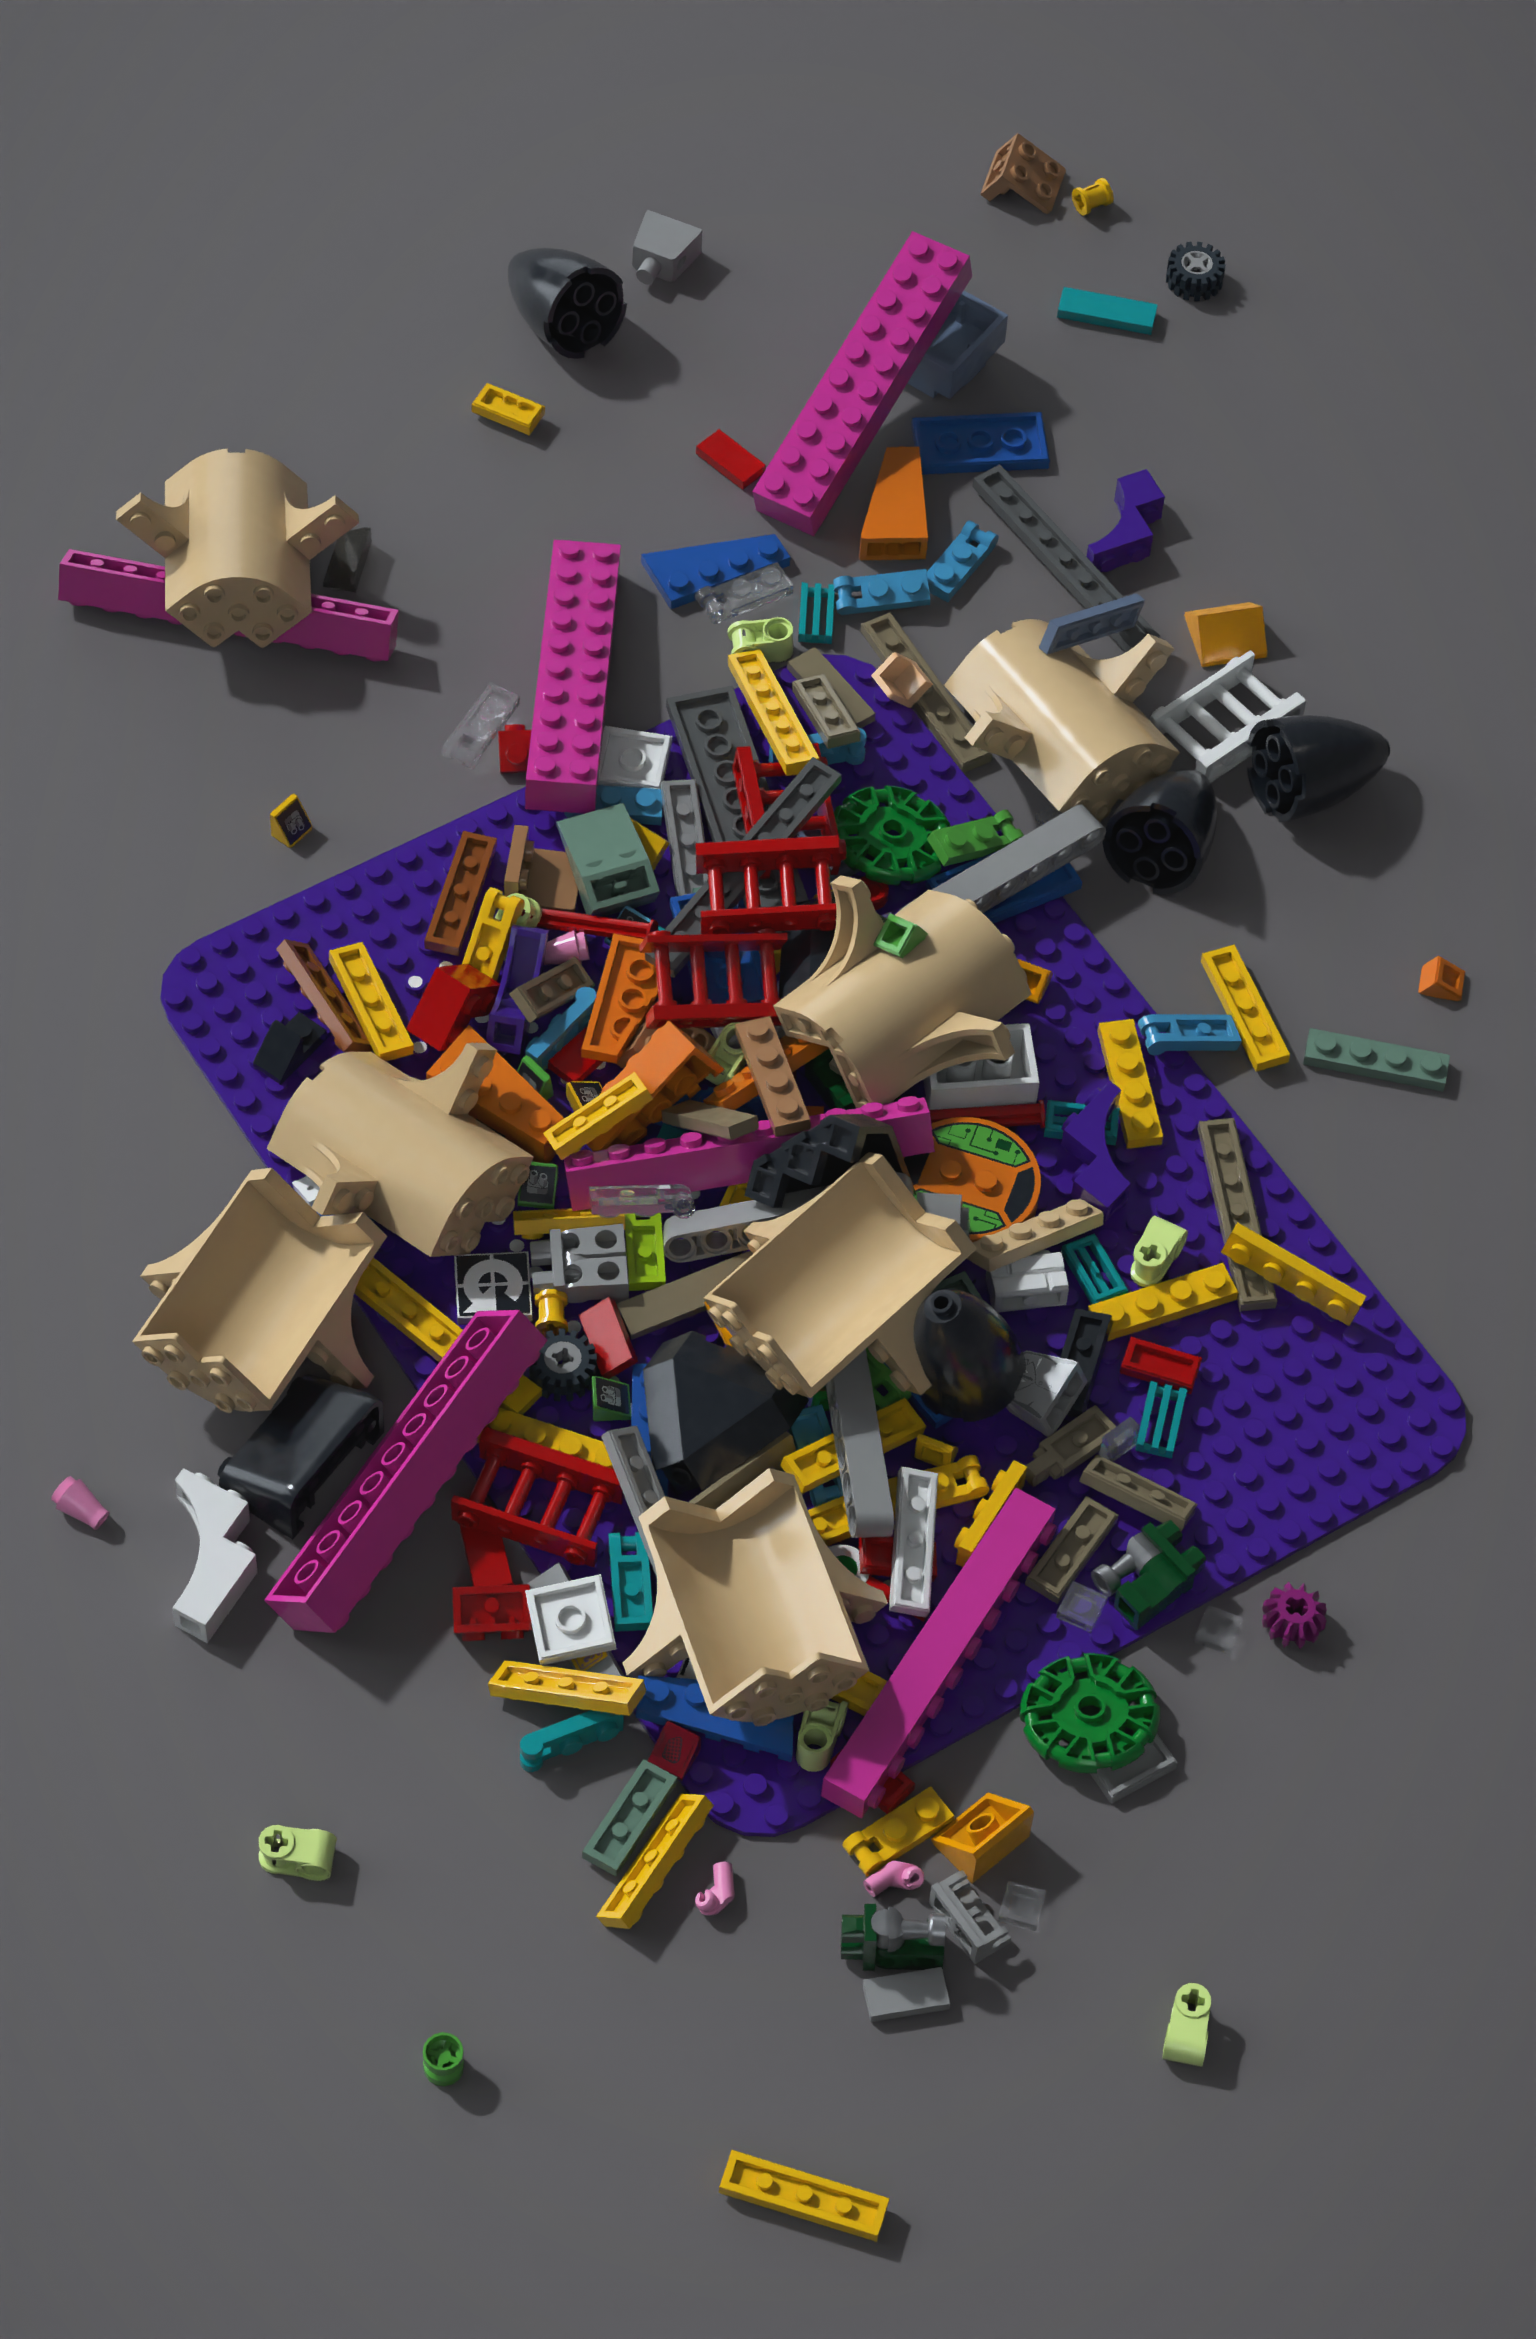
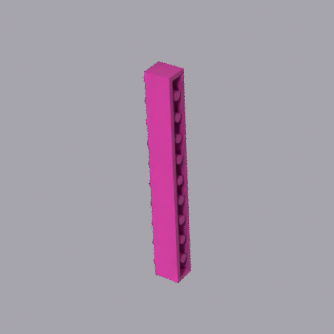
M72 549L68 550L60 562L58 600L67 601L74 606L88 605L102 608L107 612L120 611L135 614L139 618L153 617L168 620V622L176 625L182 624L165 611L164 566ZM311 594L312 613L273 641V643L287 642L298 644L305 649L320 648L330 650L338 655L352 654L363 656L370 661H388L396 647L399 610ZM239 630L234 633L237 636L246 637Z
M908 1096L899 1099L898 1102L886 1104L871 1102L863 1105L861 1108L850 1110L834 1108L828 1110L825 1114L809 1116L812 1129L829 1115L864 1114L893 1127L903 1157L935 1152L930 1111L925 1097ZM769 1120L758 1121L759 1128L733 1140L704 1133L688 1132L679 1138L667 1140L652 1138L643 1144L630 1146L615 1144L606 1150L594 1152L579 1150L564 1158L572 1211L748 1183L754 1160L764 1154L772 1153L782 1147V1143L803 1131L775 1137Z
M1018 1488L1014 1489L824 1776L821 1792L823 1798L861 1819L869 1807L877 1808L886 1791V1788L883 1787L889 1777L895 1779L900 1773L906 1759L903 1755L908 1747L915 1749L919 1744L925 1728L922 1727L928 1717L934 1719L944 1703L942 1695L947 1688L953 1690L963 1674L961 1666L966 1659L972 1661L982 1645L980 1637L984 1631L988 1630L991 1632L994 1629L1001 1615L999 1608L1004 1600L1010 1603L1016 1595L1020 1586L1018 1579L1023 1572L1029 1574L1033 1569L1039 1556L1036 1551L1040 1545L1047 1546L1052 1540L1057 1526L1053 1524L1056 1510L1054 1507Z

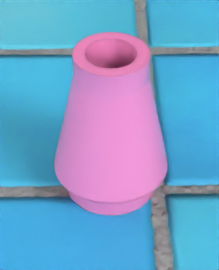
M573 930L548 941L544 965H560L573 957H576L581 965L582 961L589 960L590 956L585 933H576Z
M71 1476L67 1477L57 1487L51 1497V1500L57 1504V1510L89 1525L94 1530H97L106 1521L110 1513L100 1504L81 1479L75 1480Z

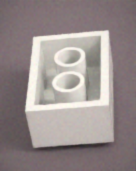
M1030 1024L1005 1025L1010 1032V1041L1015 1051V1054L1006 1061L996 1059L969 1061L948 1067L923 1079L928 1109L1036 1104L1039 1077Z

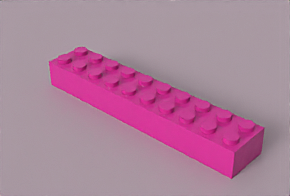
M914 231L911 232L753 489L752 493L756 511L815 536L972 278L970 255Z
M555 539L553 541L526 774L525 809L582 814L595 811L620 572L621 545Z
M520 1310L477 1311L264 1599L293 1630L335 1633L348 1622L349 1613L356 1603L369 1593L372 1581L392 1561L393 1552L401 1541L411 1535L415 1522L424 1511L432 1506L436 1499L435 1495L444 1482L451 1479L456 1473V1466L465 1453L475 1447L478 1435L487 1424L496 1418L499 1412L498 1408L505 1398L517 1389L520 1383L519 1379L526 1369L538 1360L540 1356L539 1351L545 1345L547 1339Z

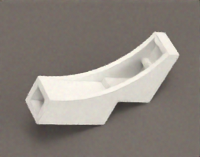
M183 1468L175 1479L177 1499L185 1506L197 1527L200 1537V1548L194 1573L184 1592L172 1607L174 1624L183 1631L208 1643L258 1573L256 1554L246 1544L236 1541L250 1521L249 1507L246 1499L234 1490L226 1491L218 1487L209 1477L202 1473L194 1474Z

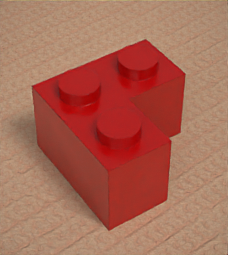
M470 964L436 967L406 1030L438 1051H446L465 1030L471 1018L490 1014L500 983Z

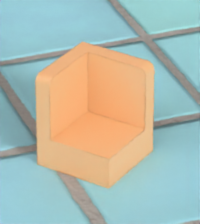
M897 652L892 653L871 675L889 699L908 708H911L933 685L915 661Z

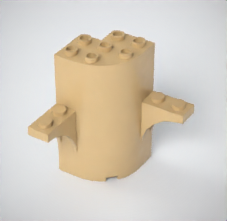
M221 449L195 458L165 481V506L154 502L140 492L116 511V520L165 558L166 612L211 647H217L239 630L256 645L264 648L312 613L310 560L359 524V514L336 495L318 506L308 508L307 483L280 461L255 450L245 449V453H228V449Z
M1026 619L1013 622L1012 629L1002 634L996 630L970 651L944 684L948 691L976 721L964 737L972 746L1012 760L1059 812L1064 813L1072 807L1082 804L1099 822L1109 815L1111 808L1118 799L1125 800L1137 788L1149 780L1164 774L1171 768L1173 761L1180 752L1133 703L1144 692L1146 685L1156 672L1166 664L1167 658L1175 650L1167 641L1147 634L1135 647L1124 654L1114 658L1098 660L1092 659L1079 645L1051 654L1044 653L1039 649V646L1049 623L1042 620Z
M842 875L830 883L836 901L837 919L834 938L828 954L818 970L808 980L773 1005L786 1036L829 1047L855 1107L861 1108L863 1105L871 1102L891 1103L926 1077L957 1064L983 1059L1006 1061L1015 1054L1010 1041V1032L998 1020L1032 994L1027 983V975L1014 954L1015 946L1012 940L1007 935L1001 934L997 927L979 910L978 906L971 899L964 900L951 894L928 889L896 913V916L917 924L928 933L927 937L906 956L900 958L873 945L884 923L874 909L870 899L871 893L867 885L860 879Z
M466 1043L463 1051L450 1067L437 1076L426 1080L410 1077L372 1052H345L333 1056L320 1065L322 1070L320 1074L313 1080L307 1077L295 1091L286 1105L267 1147L269 1151L304 1173L320 1187L311 1207L313 1210L321 1215L364 1212L367 1216L429 1257L470 1254L480 1241V1232L485 1222L504 1221L511 1214L515 1206L514 1199L520 1186L529 1176V1167L534 1158L525 1150L468 1115L469 1111L478 1101V1091L484 1078L489 1075L493 1067V1059L497 1049L488 1043Z
M868 1152L828 1188L804 1205L776 1219L751 1223L743 1232L750 1240L747 1246L753 1254L703 1298L710 1307L707 1312L711 1319L720 1328L725 1326L733 1336L729 1341L736 1351L744 1357L749 1354L766 1371V1377L778 1390L784 1387L792 1395L797 1393L811 1398L868 1347V1350L876 1360L882 1364L884 1362L892 1371L889 1375L891 1380L901 1391H910L922 1395L932 1384L924 1373L914 1343L916 1313L921 1303L933 1292L936 1286L977 1248L956 1220L925 1212L883 1155Z
M273 1168L251 1170L221 1214L199 1237L173 1256L147 1265L140 1277L150 1285L149 1290L156 1297L160 1298L161 1301L132 1342L142 1351L141 1355L147 1362L158 1366L168 1375L167 1380L172 1386L180 1390L188 1389L212 1402L218 1409L226 1413H231L233 1410L247 1412L271 1410L306 1357L315 1364L322 1366L331 1375V1381L355 1389L367 1388L374 1375L368 1370L356 1348L351 1327V1307L358 1281L387 1238V1235L364 1212L320 1216Z
M768 1468L716 1510L664 1496L638 1517L655 1564L657 1596L654 1613L646 1634L635 1651L622 1662L627 1676L638 1678V1675L664 1677L667 1670L679 1661L689 1658L710 1715L726 1718L731 1721L753 1722L755 1726H765L776 1719L789 1717L806 1710L813 1712L825 1708L829 1704L830 1698L841 1691L853 1687L857 1683V1679L869 1671L851 1622L862 1624L872 1620L876 1612L888 1604L883 1590L874 1588L856 1577L831 1552L812 1522L793 1474Z

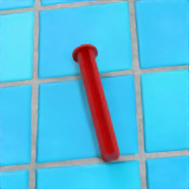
M541 908L542 916L536 926L568 932L575 930L576 933L584 932L589 935L612 938L613 934L645 939L651 932L658 931V922L653 919L649 923L546 908ZM523 909L521 916L525 914L526 910Z
M1043 1099L1038 1100L1037 1104L929 1110L931 1124L949 1118L973 1117L989 1120L1004 1127L1039 1125L1040 1128H1045Z

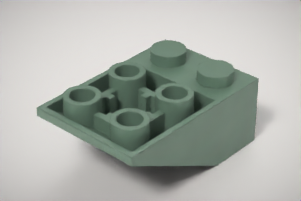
M624 803L556 822L586 914L605 917L621 912L625 906L633 909L656 901L660 890L649 857Z

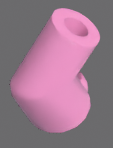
M891 1861L865 1879L863 1884L867 1892L872 1897H876L889 1886L914 1890L923 1884L925 1875L922 1869L914 1864Z
M718 1862L713 1865L714 1886L709 1890L706 1889L704 1894L699 1892L695 1898L696 1907L704 1915H717L734 1899L733 1867L729 1862Z

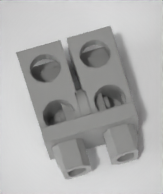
M623 1224L575 1228L561 1232V1229L549 1230L550 1239L530 1242L531 1265H552V1271L532 1272L534 1296L542 1290L557 1289L567 1294L569 1303H583L588 1300H600L610 1297L617 1304L629 1299Z

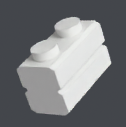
M1042 1250L994 1271H986V1283L988 1293L990 1294L991 1307L997 1312L1066 1305L1069 1289L1061 1252L1050 1253L1048 1250Z

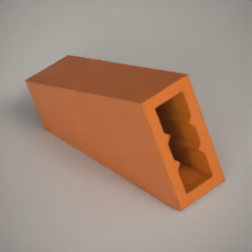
M887 447L861 532L859 559H926L928 531L920 447Z

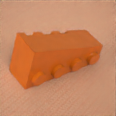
M468 1025L426 1072V1079L437 1076L450 1067L459 1057L466 1043L487 1042ZM496 1052L492 1070L484 1078L478 1091V1101L469 1111L468 1115L505 1135L507 1140L534 1156L533 1162L549 1163L557 1153L543 1132L563 1120L564 1117Z

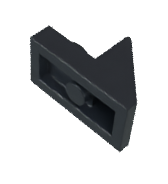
M300 1012L286 1025L275 1020L263 1040L253 1061V1066L281 1085L327 1039V1030Z

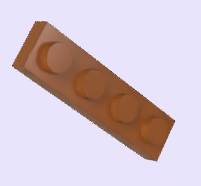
M467 831L462 832L424 940L425 949L459 956L497 848V838Z
M284 939L276 948L284 960L283 965L289 973L294 975L301 986V993L311 1001L318 1012L317 1017L329 1028L335 1037L334 1042L336 1046L343 1052H371L373 1049L358 1018L307 943Z

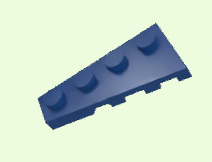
M776 534L641 554V564L670 609L790 566L791 559Z
M638 1675V1679H644L646 1693L636 1706V1718L663 1726L667 1721H670L686 1730L690 1729L706 1734L705 1738L719 1742H721V1739L744 1745L743 1749L757 1753L763 1750L778 1755V1759L788 1762L792 1761L794 1715L776 1719L765 1726H755L753 1722L731 1721L709 1714L697 1679Z

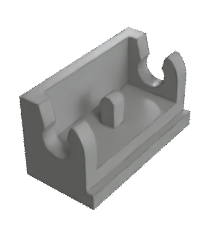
M961 1870L940 1883L937 1882L931 1886L929 1904L936 1913L945 1914V1926L975 1965L1009 1944L1011 1937L1008 1935L1009 1931L1006 1927H1001L974 1892L969 1885L968 1876Z

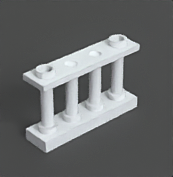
M1251 650L1241 657L1232 658L1223 669L1167 706L1157 708L1150 716V721L1162 734L1167 732L1196 759L1195 770L1203 773L1210 783L1252 755V747L1247 742L1252 728L1258 722L1286 716H1303L1306 699L1298 692L1287 699H1279L1251 674L1255 657ZM1241 682L1267 705L1270 710L1262 716H1255L1228 690ZM1217 699L1246 726L1238 732H1230L1203 707ZM1192 715L1221 743L1212 749H1205L1179 723Z

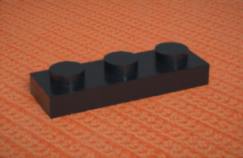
M1075 1309L1060 1358L1078 1362L1088 1382L1069 1410L1068 1416L1078 1417L1086 1411L1112 1328L1113 1320L1111 1315Z

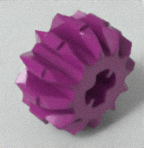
M1290 1582L1284 1585L1283 1591L1275 1587L1270 1593V1599L1265 1600L1263 1603V1627L1270 1628V1640L1278 1637L1283 1638L1282 1644L1284 1648L1289 1645L1290 1641H1294L1299 1649L1305 1645L1306 1640L1314 1643L1318 1639L1319 1632L1325 1629L1327 1623L1325 1617L1327 1611L1326 1603L1318 1602L1320 1597L1318 1591L1308 1594L1305 1583L1299 1587V1590L1294 1589Z

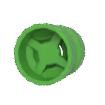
M441 2032L432 2035L424 2044V2073L427 2079L437 2086L452 2085L463 2074L464 2050L461 2041L451 2033Z

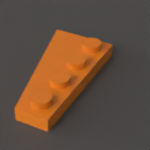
M613 934L582 1045L581 1057L617 1064L646 1017L645 1015L657 999L656 967L645 960V953H640L639 949L644 939Z
M786 1034L779 1039L792 1072L829 1049V1047L786 1036ZM748 1065L728 1081L716 1086L713 1090L714 1092L703 1101L706 1104L736 1110L759 1095Z

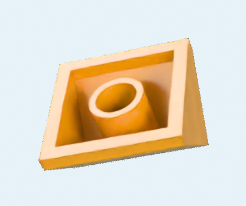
M1247 602L1185 612L1184 617L1202 667L1227 664L1232 658L1241 657L1250 650L1255 654L1254 659L1267 658L1263 606Z
M988 1792L932 1837L931 1841L959 1871L963 1870L968 1876V1881L973 1884L1030 1837L1034 1811L1031 1806Z

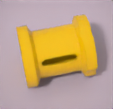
M1104 178L1098 179L1093 185L1086 188L1077 187L1072 191L1073 204L1082 216L1089 214L1091 209L1100 205L1108 206L1114 200L1110 184Z
M557 1289L542 1290L535 1295V1305L539 1308V1320L536 1321L535 1327L545 1338L546 1332L553 1330L554 1336L559 1335V1329H565V1334L568 1332V1322L564 1319V1307L568 1304V1296L565 1292Z

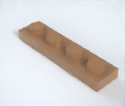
M768 1016L735 1024L737 1039L775 1137L811 1129L809 1114L771 1017Z

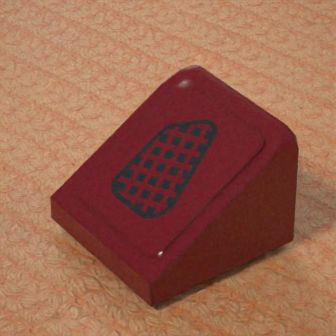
M667 1721L648 1762L669 1772L682 1781L701 1751V1738Z

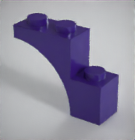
M1147 469L1117 478L1114 501L1118 506L1121 519L1108 535L1089 544L1086 557L1101 573L1110 572L1117 567L1132 562L1142 561L1150 556L1153 533L1147 524L1161 519L1165 496Z
M515 924L511 927L504 971L495 1003L489 1014L486 1042L497 1049V1051L520 1055L527 1044L530 1023L509 993L543 974L549 930Z
M1111 1081L1102 1090L1096 1088L1085 1101L1086 1107L1079 1114L1072 1113L1061 1128L1063 1130L1061 1146L1084 1163L1077 1169L1071 1179L1074 1182L1071 1197L1084 1200L1103 1211L1104 1223L1128 1199L1131 1183L1113 1163L1106 1146L1105 1126L1112 1112L1117 1108L1121 1089Z

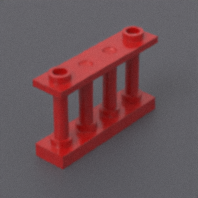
M812 743L820 761L828 766L826 757H821L819 744ZM750 746L736 748L732 767L746 834L765 813V806L773 804L784 791H765L763 787L759 788L758 781L760 777L786 776L779 762L759 763L758 760H753ZM829 796L817 810L818 816H812L800 831L821 830L822 836L838 835L839 837ZM839 838V866L829 867L831 875H838L841 860L846 859V843L844 839ZM766 870L759 879L769 878L771 870Z
M838 835L696 843V874H708L711 910L701 911V934L753 933L756 930L765 928L775 929L776 931L806 929L830 931L835 929L837 919L836 903H832L829 867L839 866ZM815 868L818 904L797 905L794 869ZM779 870L782 906L761 907L758 871ZM722 873H744L746 908L725 909Z
M771 928L759 929L750 934L671 935L670 931L665 930L651 932L640 944L639 949L640 953H655L659 1002H656L645 1015L646 1028L658 1029L663 1027L668 1021L678 1028L725 1027L732 1022L741 1023L768 1016L771 1017L774 1026H782L773 1005L781 1000V998H778L774 950H780L788 940L787 933H776V930ZM725 951L729 1000L726 1001V1004H712V1000L708 999L704 952ZM739 951H760L764 999L761 1000V1003H748L747 999L743 998ZM669 952H690L694 1001L691 1004L677 1005V1001L673 1000Z
M484 1427L479 1438L480 1458L486 1460L469 1499L456 1495L453 1496L451 1500L452 1520L467 1529L478 1528L564 1557L574 1565L585 1564L595 1568L598 1543L590 1541L606 1503L614 1502L622 1505L625 1498L614 1469ZM503 1466L521 1472L505 1511L483 1505L499 1467ZM538 1478L557 1484L540 1524L519 1517L535 1479ZM573 1490L593 1496L576 1536L554 1529L568 1496Z

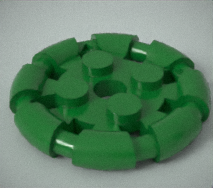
M886 785L884 789H874L871 786L853 792L844 798L843 805L836 807L834 816L839 838L844 839L846 843V859L842 861L853 871L858 869L866 874L865 878L874 882L897 886L902 881H909L911 885L923 882L941 871V865L943 864L927 838L933 830L950 827V822L941 809L931 800L925 801L918 797L917 792L902 787ZM883 802L886 807H879V803ZM895 830L900 835L892 836L885 831ZM869 854L876 859L874 861H871L867 859L865 856Z
M1083 1653V1657L1070 1659L1069 1656L1059 1658L1042 1668L1038 1672L1040 1676L1034 1683H1029L1023 1693L1020 1703V1720L1025 1722L1026 1726L1023 1732L1027 1741L1045 1760L1052 1758L1059 1762L1058 1766L1068 1771L1097 1774V1769L1110 1767L1111 1771L1127 1766L1145 1753L1144 1746L1154 1741L1160 1725L1161 1710L1160 1706L1155 1703L1157 1694L1150 1681L1134 1666L1129 1668L1121 1664V1659L1105 1654ZM1066 1667V1669H1067L1066 1672L1061 1673V1672L1059 1671L1060 1669H1063V1668ZM1086 1672L1088 1678L1075 1680L1074 1674ZM1115 1677L1116 1679H1118V1680H1120V1681L1117 1683V1682H1115V1681L1112 1680V1679ZM1049 1688H1050V1690L1056 1689V1691H1055V1693H1052V1692L1048 1691V1689H1049ZM1135 1701L1139 1705L1129 1706L1128 1702ZM1093 1705L1098 1707L1100 1712L1089 1716L1083 1714L1080 1709ZM1051 1715V1719L1040 1721L1042 1716ZM1126 1727L1134 1731L1133 1736L1124 1732ZM1062 1738L1070 1742L1067 1748L1058 1744ZM1105 1747L1107 1748L1108 1752L1094 1754V1751H1101Z

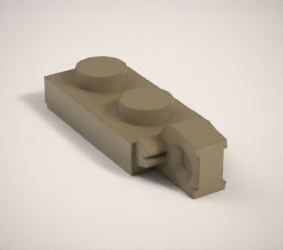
M1094 1405L1039 1443V1448L1032 1456L1034 1460L1026 1465L1025 1479L1032 1487H1035L1049 1476L1054 1480L1061 1476L1063 1477L1118 1439L1121 1431Z

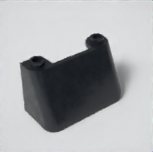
M307 1374L303 1378L297 1377L291 1383L285 1398L233 1457H228L223 1461L217 1473L220 1477L219 1487L226 1491L234 1490L240 1493L248 1502L250 1513L293 1540L304 1527V1522L299 1520V1516L306 1506L311 1509L315 1504L314 1494L355 1446L362 1449L366 1441L374 1445L384 1433L383 1402L370 1393L314 1375Z

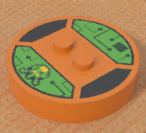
M973 1117L949 1118L932 1123L935 1152L903 1157L916 1195H914L916 1200L917 1192L962 1195L963 1207L969 1208V1239L972 1243L980 1240L985 1235L995 1234L1009 1228L1012 1224L1022 1223L1035 1217L1041 1188L1039 1165L1028 1145L1018 1135L1000 1124Z

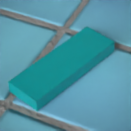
M1063 287L1057 318L1151 335L1158 304Z

